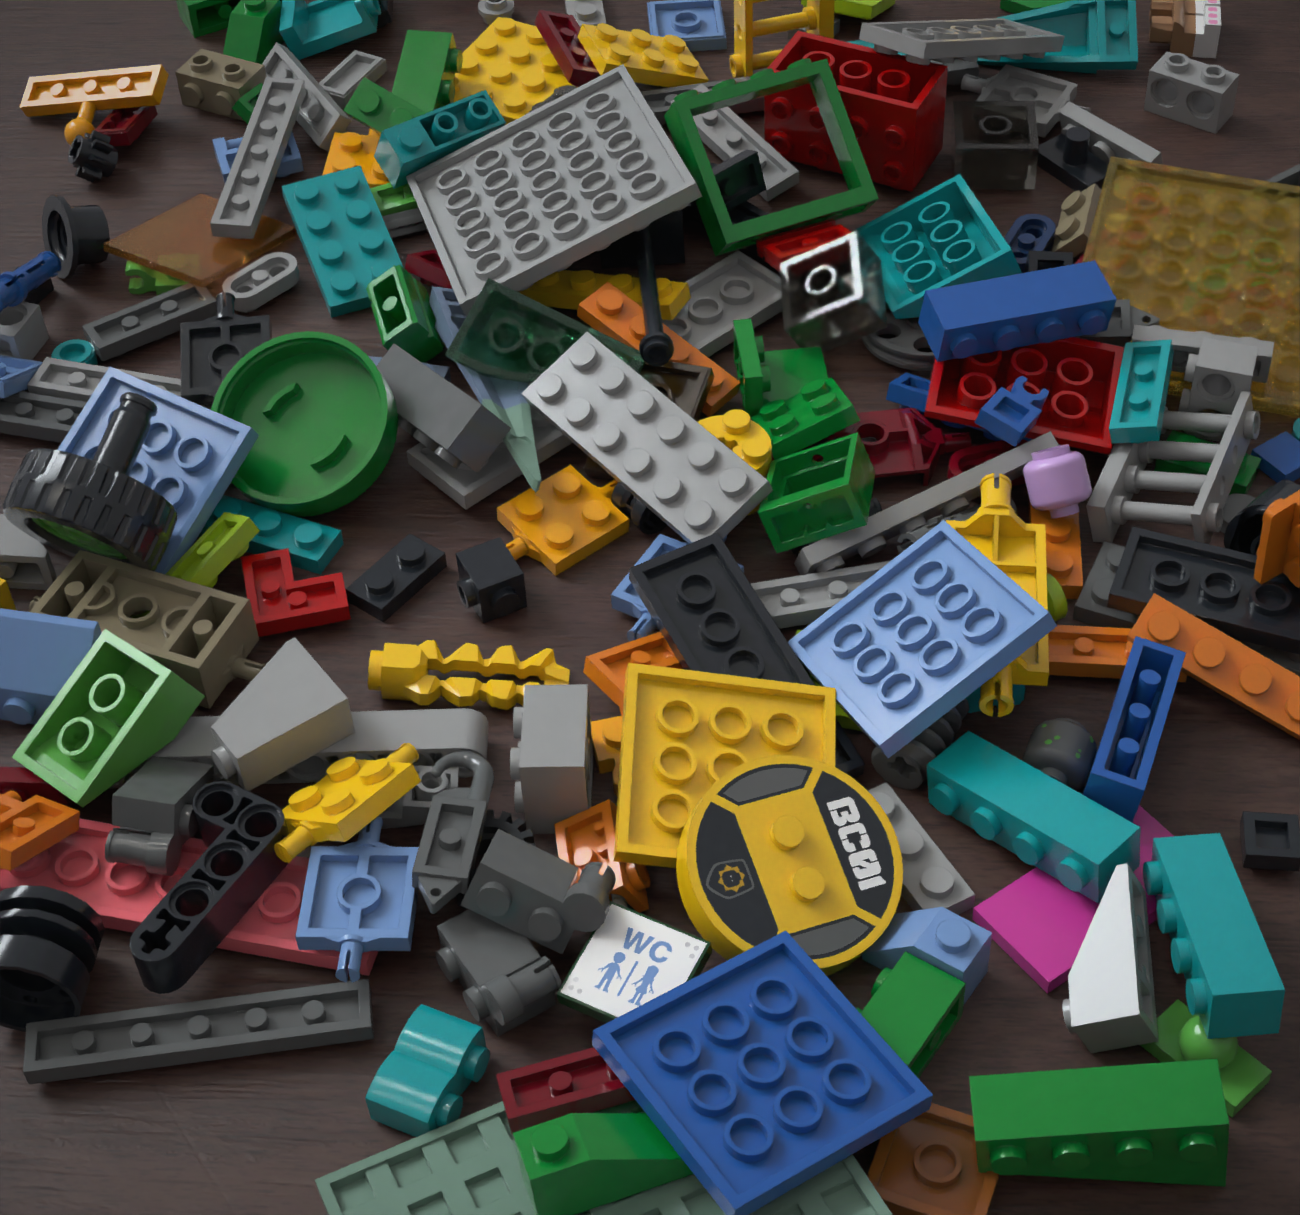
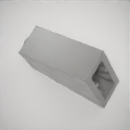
M294 637L285 642L211 726L217 746L216 749L211 751V755L224 778L228 779L233 776L244 790L250 791L355 733L349 700Z

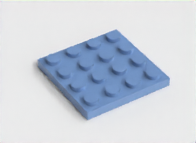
M110 366L57 450L93 460L114 411L121 404L120 397L126 392L136 393L156 404L158 412L150 420V430L129 476L159 493L173 505L177 512V522L171 539L155 572L166 574L194 544L259 435L250 426Z
M943 520L790 639L788 644L801 664L821 686L836 688L837 704L887 758H890L1018 656L1036 644L1057 625L1051 614Z

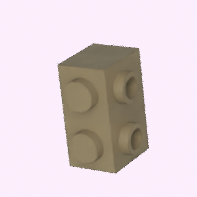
M200 49L175 72L183 105L241 121L244 120L232 107L239 98L259 83L264 84L267 77L263 64L205 49Z

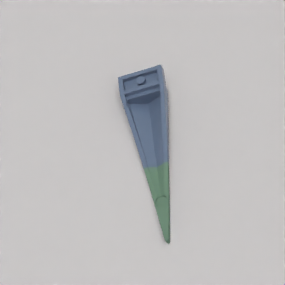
M432 286L429 304L436 318L435 329L480 404L511 427L503 442L530 487L537 492L541 483V474L534 441L530 405L521 394L528 387L524 313L515 296H507L496 302L491 308L485 311H478L466 317L453 289Z

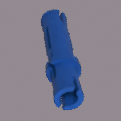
M44 251L13 272L1 273L0 312L8 306L14 307L19 305L26 299L29 292L38 288L50 278L57 276V271H61V261L58 256L51 251Z

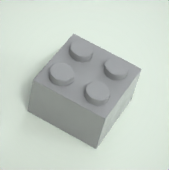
M588 684L525 685L523 707H514V738H521V741H518V747H511L510 751L511 780H520L515 782V812L525 813L526 829H531L533 834H555L554 824L592 807L594 749Z

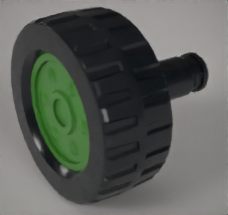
M126 392L120 397L121 404L114 411L93 460L47 448L29 451L25 455L10 485L3 503V514L14 526L29 536L69 556L74 557L79 550H83L155 571L171 539L177 522V512L173 505L163 496L129 476L150 430V420L152 416H156L158 411L156 404L150 399L136 393Z

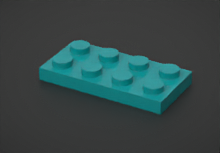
M361 166L283 185V198L331 318L371 307L372 302L369 300L366 290L368 284L394 265H401L402 267L403 265Z

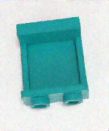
M282 0L279 32L289 50L298 60L377 32L378 15H381L379 0H316L306 4L305 0Z

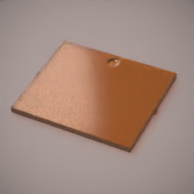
M200 193L105 242L104 251L203 288L297 235V230L295 226L262 215L253 239L212 236L210 222L219 199Z

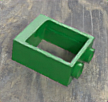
M858 432L771 461L766 479L769 481L773 491L760 502L758 514L776 553L867 525L875 470ZM821 455L824 460L817 462L813 459V456Z

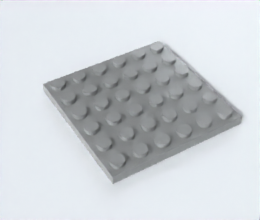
M624 64L406 176L453 291L466 317L478 311H485L491 308L496 302L517 291L528 289L540 279L556 271L567 269L573 262L595 251L606 249L612 242L634 231L643 230L651 222L673 211L681 210L688 206L690 202L702 197L695 180Z

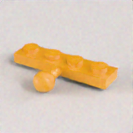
M160 64L29 77L20 109L27 117L78 112L77 118L71 120L64 130L65 139L71 146L76 136H84L85 133L91 134L95 130L92 121L96 111L160 105L169 74Z

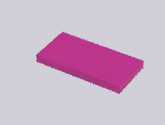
M1139 805L1133 823L1141 827L1140 866L1133 873L1145 890L1143 864L1144 862L1151 861L1153 838L1173 837L1174 835ZM1036 867L973 908L972 920L977 925L992 932V939L1048 994L1068 980V974L1100 903H1096L1078 891L1075 892L1068 889L1058 879ZM1146 893L1149 925L1157 920V900L1155 895H1147Z

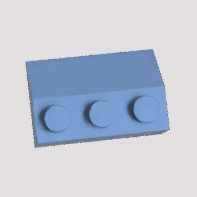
M0 608V720L12 721L21 725H35L101 635L99 623L97 621Z

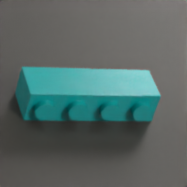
M967 731L926 765L929 803L939 812L954 817L974 829L982 838L996 842L1016 854L1024 863L1038 867L1058 879L1068 889L1075 892L1078 891L1096 903L1101 902L1116 865L1128 863L1133 872L1140 866L1141 827L970 731Z
M1210 833L1153 838L1151 861L1144 862L1143 864L1144 887L1147 895H1155L1157 921L1161 933H1169L1171 958L1174 970L1177 974L1184 973L1186 979V1000L1191 1015H1199L1207 1039L1279 1033L1285 988L1221 834Z

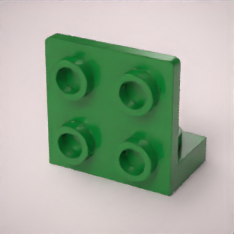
M751 318L733 320L734 364L737 379L741 382L739 390L743 411L750 415V419L758 414L765 404L777 399L786 400L801 393V388L811 381L829 379L821 347L764 351L763 337L754 335Z

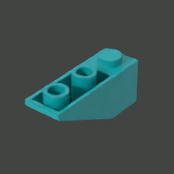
M484 90L383 130L374 157L395 189L408 183L406 176L505 126L506 121L487 91Z

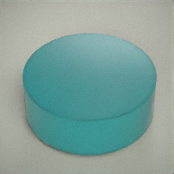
M73 339L59 344L51 354V358L92 365L98 364L93 345L85 340Z

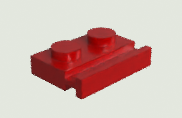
M833 218L756 240L758 256L760 258L765 257V262L784 275H798L804 273L807 267L820 263H840L845 260V256L860 252L859 236L841 224L836 225Z

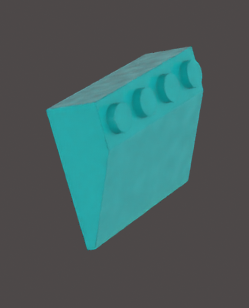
M960 174L852 231L859 236V255L895 319L919 317L925 290L1022 273L1012 249Z

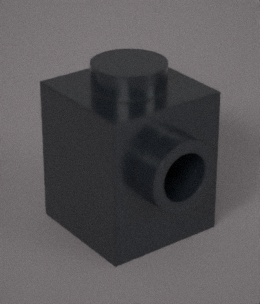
M500 537L456 553L459 581L456 582L460 599L467 609L470 607L474 608L483 624L527 607L524 573Z

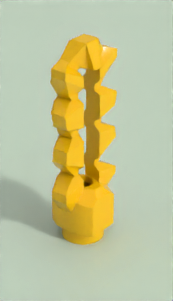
M426 640L418 646L385 643L384 651L371 650L368 690L381 691L382 699L408 700L419 705H430L442 696L448 702L458 707L473 706L478 700L487 702L491 707L509 710L516 703L523 706L525 685L540 684L538 682H527L520 686L516 685L514 681L490 679L487 683H482L476 678L449 677L446 680H439L436 676L428 675V670H438L442 674L452 670L479 672L484 677H490L497 673L514 674L519 679L538 676L541 681H544V685L569 684L570 670L556 663L554 650L551 648H546L520 662L512 645L501 646L497 648L491 658L483 659L478 645L465 643L444 659L435 640Z

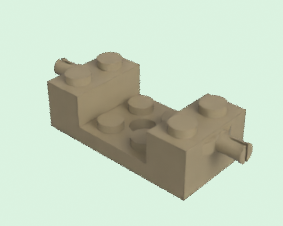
M79 550L43 596H35L29 605V612L97 621L101 632L107 629L174 672L205 695L199 706L208 709L212 707L229 682L237 677L252 681L266 665L246 659L259 641L250 599L87 551ZM146 610L151 611L141 618H129L131 615L142 614Z

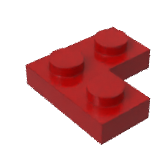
M288 548L241 557L247 598L250 599L259 637L351 619L342 572L295 581Z

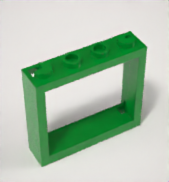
M810 58L801 59L790 64L787 70L776 73L771 68L753 74L750 80L736 83L735 79L725 80L713 86L711 91L698 94L697 90L683 92L674 98L675 101L664 115L675 148L702 195L695 202L715 257L756 245V240L832 218L836 221L863 213L879 199L827 58L811 62ZM810 84L849 190L732 225L693 116Z

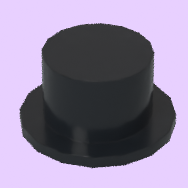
M51 195L47 198L42 215L43 242L45 251H51L56 254L61 261V271H57V276L62 279L70 278L75 274L77 265L102 263L107 260L110 248V235L107 219L100 206L95 204L70 206L65 198L60 195Z

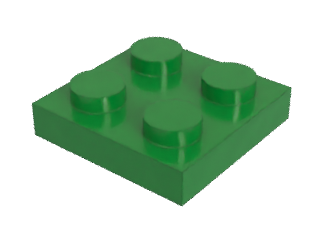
M832 377L827 380L817 379L811 381L801 388V393L786 400H773L765 404L758 414L751 417L752 421L759 424L768 433L771 439L772 457L774 460L796 453L860 421L853 404Z

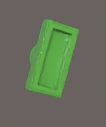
M1179 999L1157 1018L1158 1042L1140 1045L1160 1062L1217 1059L1227 1114L1231 1118L1269 1082L1272 1073L1269 1068L1238 1045L1237 1037L1207 1039L1199 1015H1191L1188 1006Z

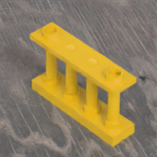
M734 0V54L730 55L729 58L732 76L734 78L752 76L753 70L768 68L782 51V49L753 54V37L805 27L807 33L834 39L835 0H807V7H804L802 12L753 21V3L768 0Z

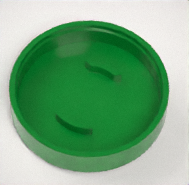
M305 331L285 334L266 341L251 350L226 375L211 407V410L252 427L259 435L231 483L254 504L296 517L315 516L334 511L364 493L376 481L387 465L394 449L398 431V413L394 395L374 362L352 342L323 332Z

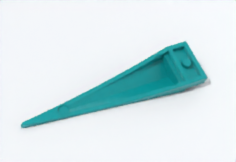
M1071 0L1030 11L997 17L1065 36L1061 52H1045L1044 58L1023 55L1022 59H1011L1001 56L999 61L980 57L977 60L978 65L1004 67L1005 64L1018 68L1094 74L1097 73V70H1136L1138 64L1136 0ZM863 40L847 41L869 48H874L875 45ZM898 52L899 55H906L905 53Z

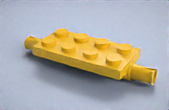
M994 473L988 474L980 482L981 507L978 508L977 513L966 521L946 520V522L1048 611L1046 524H1028L1018 517L1011 506V480L1006 475L999 473V488H995ZM1048 634L980 686L979 707L984 714L993 717L994 699L998 700V717H1003L1012 712L1014 708L1013 684L1048 685Z

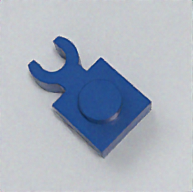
M1024 376L1018 377L1015 380L1011 391L1001 387L980 409L975 421L977 425L991 432L996 438L1004 440L1015 447L1036 425L1042 412L1041 409L1049 394V391L1045 388L1038 394L1027 392L1024 386L1028 378Z

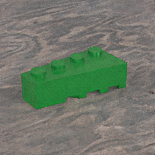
M1217 1059L969 1076L978 1173L993 1171L999 1175H1030L1226 1187L1229 1119Z

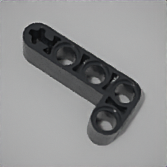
M225 781L206 784L196 792L193 797L192 807L202 840L208 848L135 929L130 937L129 947L144 987L150 992L157 994L171 993L186 984L287 866L288 862H283L274 851V844L289 834L285 816L281 808L274 803Z

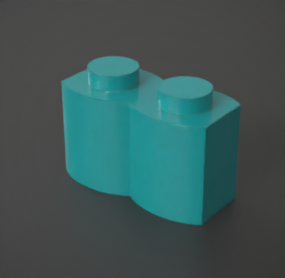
M421 1004L408 1019L397 1040L394 1051L384 1060L368 1089L365 1100L371 1119L414 1137L458 1120L463 1107V1098L460 1095L467 1089L471 1081L478 1082L482 1078L488 1066L490 1050L486 1046L483 1027Z

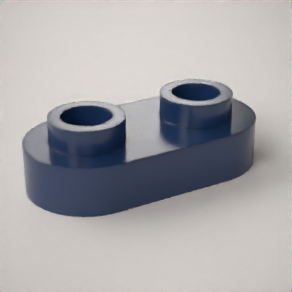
M1026 214L1017 218L1004 237L1012 249L1022 273H1025L1029 251H1050L1054 244L1056 225L1050 218L1044 215Z

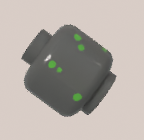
M1057 718L1044 721L1034 728L1022 761L1079 792L1083 790L1087 783L1097 752L1096 742L1086 728L1075 720Z

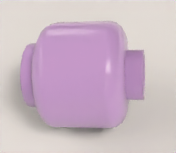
M1069 444L1031 453L1032 461L1024 466L1023 474L1032 507L1040 511L1049 510L1051 518L1069 516L1080 512L1078 503L1088 499L1092 493L1084 456L1080 452L1070 451Z

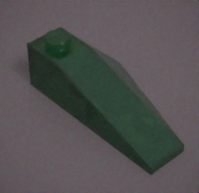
M490 278L486 281L445 354L447 358L485 377L533 383L586 332H589L638 374H640L646 363L642 359L640 351Z

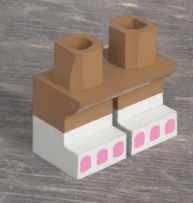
M1151 0L1149 43L1169 44V52L1181 53L1188 57L1216 59L1221 29L1220 0Z

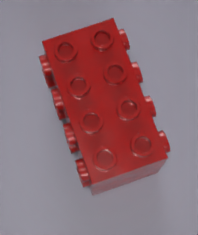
M797 31L767 69L771 68L776 73L787 70L790 64L801 59L810 58L811 62L827 58L872 182L891 186L897 190L913 192L943 147L948 66L932 62L929 65L915 64L906 61V56L879 53L874 51V48ZM810 84L764 96V140L787 161H795L817 167L820 170L843 174Z

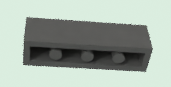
M396 344L391 346L376 366L386 379L394 395L398 413V426L456 469L463 462L478 473L511 429V427L482 404Z

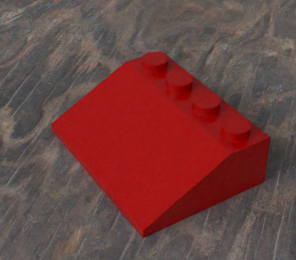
M1070 337L1050 343L1016 347L1007 351L1000 350L973 355L963 359L956 358L937 362L936 358H934L924 417L982 428L975 423L980 409L1001 387L1011 391L1015 380L1018 377L1024 376L1028 378L1024 386L1027 392L1038 394L1043 388L1049 391L1037 423L1027 433L1026 438L1035 439L1051 431L1060 445L1069 444L1070 447L1110 455L1112 443L1109 425L1124 347Z

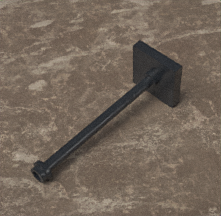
M683 209L673 211L651 222L645 229L634 231L612 242L609 247L600 251L602 269L638 267L646 334L640 341L639 351L642 359L654 367H660L668 363L674 353L672 339L663 332L655 265L685 263Z

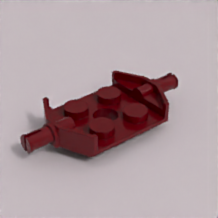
M900 408L857 413L860 419L859 422L800 451L858 432L861 440L865 437H874L877 440L875 442L862 440L875 470V478L922 473L923 486H928L941 455L971 447L972 444L969 431L943 435L941 428H935L915 408ZM821 455L813 456V459L817 462L824 460Z

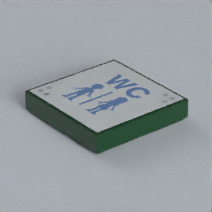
M610 901V908L604 923L599 929L592 932L562 986L557 992L558 1001L560 1004L608 1023L699 976L713 952L711 942Z

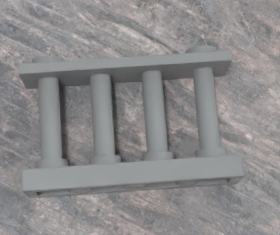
M1241 391L1232 414L1168 411V408L1165 406L1161 434H1164L1167 429L1224 433L1220 444L1175 441H1150L1139 444L1115 443L1086 505L1093 542L1103 543L1106 541L1112 543L1119 526L1124 525L1127 520L1192 525L1195 541L1209 544L1213 533L1220 532L1222 528L1223 508L1251 439H1257L1259 435L1260 413L1259 411H1253L1251 392ZM1154 459L1211 463L1207 475L1144 470L1147 463H1152ZM1140 489L1199 493L1194 506L1131 501L1133 494H1138Z

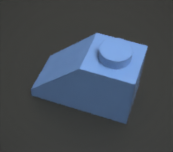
M944 907L894 914L883 934L862 954V959L881 970L885 967L893 969L906 951L965 982V1004L988 972L992 932Z

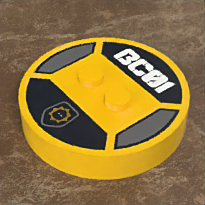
M774 755L742 763L722 775L711 785L692 811L681 833L677 849L676 874L681 899L690 920L703 939L711 942L712 948L728 961L758 944L787 931L825 975L829 976L847 967L859 958L883 934L890 924L901 896L903 863L900 845L889 818L876 799L859 782L838 768L812 758L794 755Z

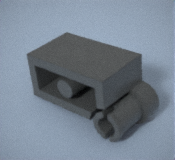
M156 756L151 758L112 795V825L120 826V828H113V831H110L105 844L106 861L109 863L117 862L143 866L148 873L172 876L177 870L180 861L182 845L190 837H193L199 828L192 807L193 797L200 788L213 782L214 765Z
M498 829L476 870L461 902V906L563 954L574 930L592 932L599 929L604 923L611 904L609 894L615 886L616 876L609 866H607L604 874L600 875L598 872L602 863L591 862L582 869L580 879L575 884L578 867Z
M469 909L437 926L441 949L436 951L435 955L443 974L450 982L458 979L465 989L463 997L472 1016L478 1022L486 1019L497 1037L556 1005L555 991H558L562 986L560 977L553 964L550 965V960L546 956L541 957L527 937Z

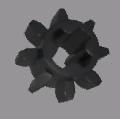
M93 130L91 134L85 133L84 136L78 135L75 137L68 153L69 163L77 168L75 176L94 182L95 178L101 180L102 176L109 177L117 164L118 151L109 144L110 136Z

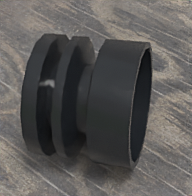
M20 885L0 891V1026L26 1032V1023L79 1016L90 981L89 973L93 970L105 931L100 915L88 903L67 892L45 886Z

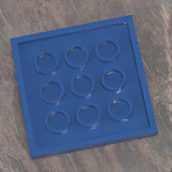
M787 931L758 944L593 1030V1047L726 1215L751 1214L930 1109L933 1094Z

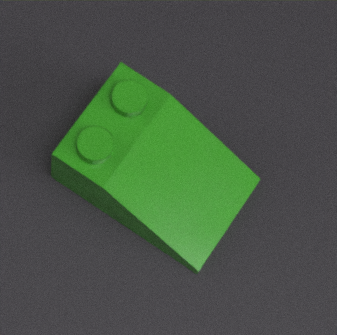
M104 629L12 758L72 801L84 807L174 740L205 695L165 666L107 629Z

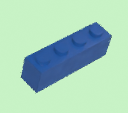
M1094 260L925 290L918 323L937 362L1107 331L1117 299Z
M1135 636L1083 792L1084 796L1132 823L1147 785L1186 652Z

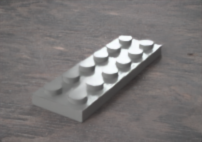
M1004 18L862 23L859 39L875 44L874 51L890 55H897L898 52L906 54L905 60L908 62L929 65L930 60L954 63L955 58L968 62H977L978 57L999 61L1001 56L1011 59H1022L1023 55L1044 58L1045 52H1061L1065 36Z
M586 332L521 393L531 407L689 544L715 533H718L721 539H723L773 491L766 478L589 332Z

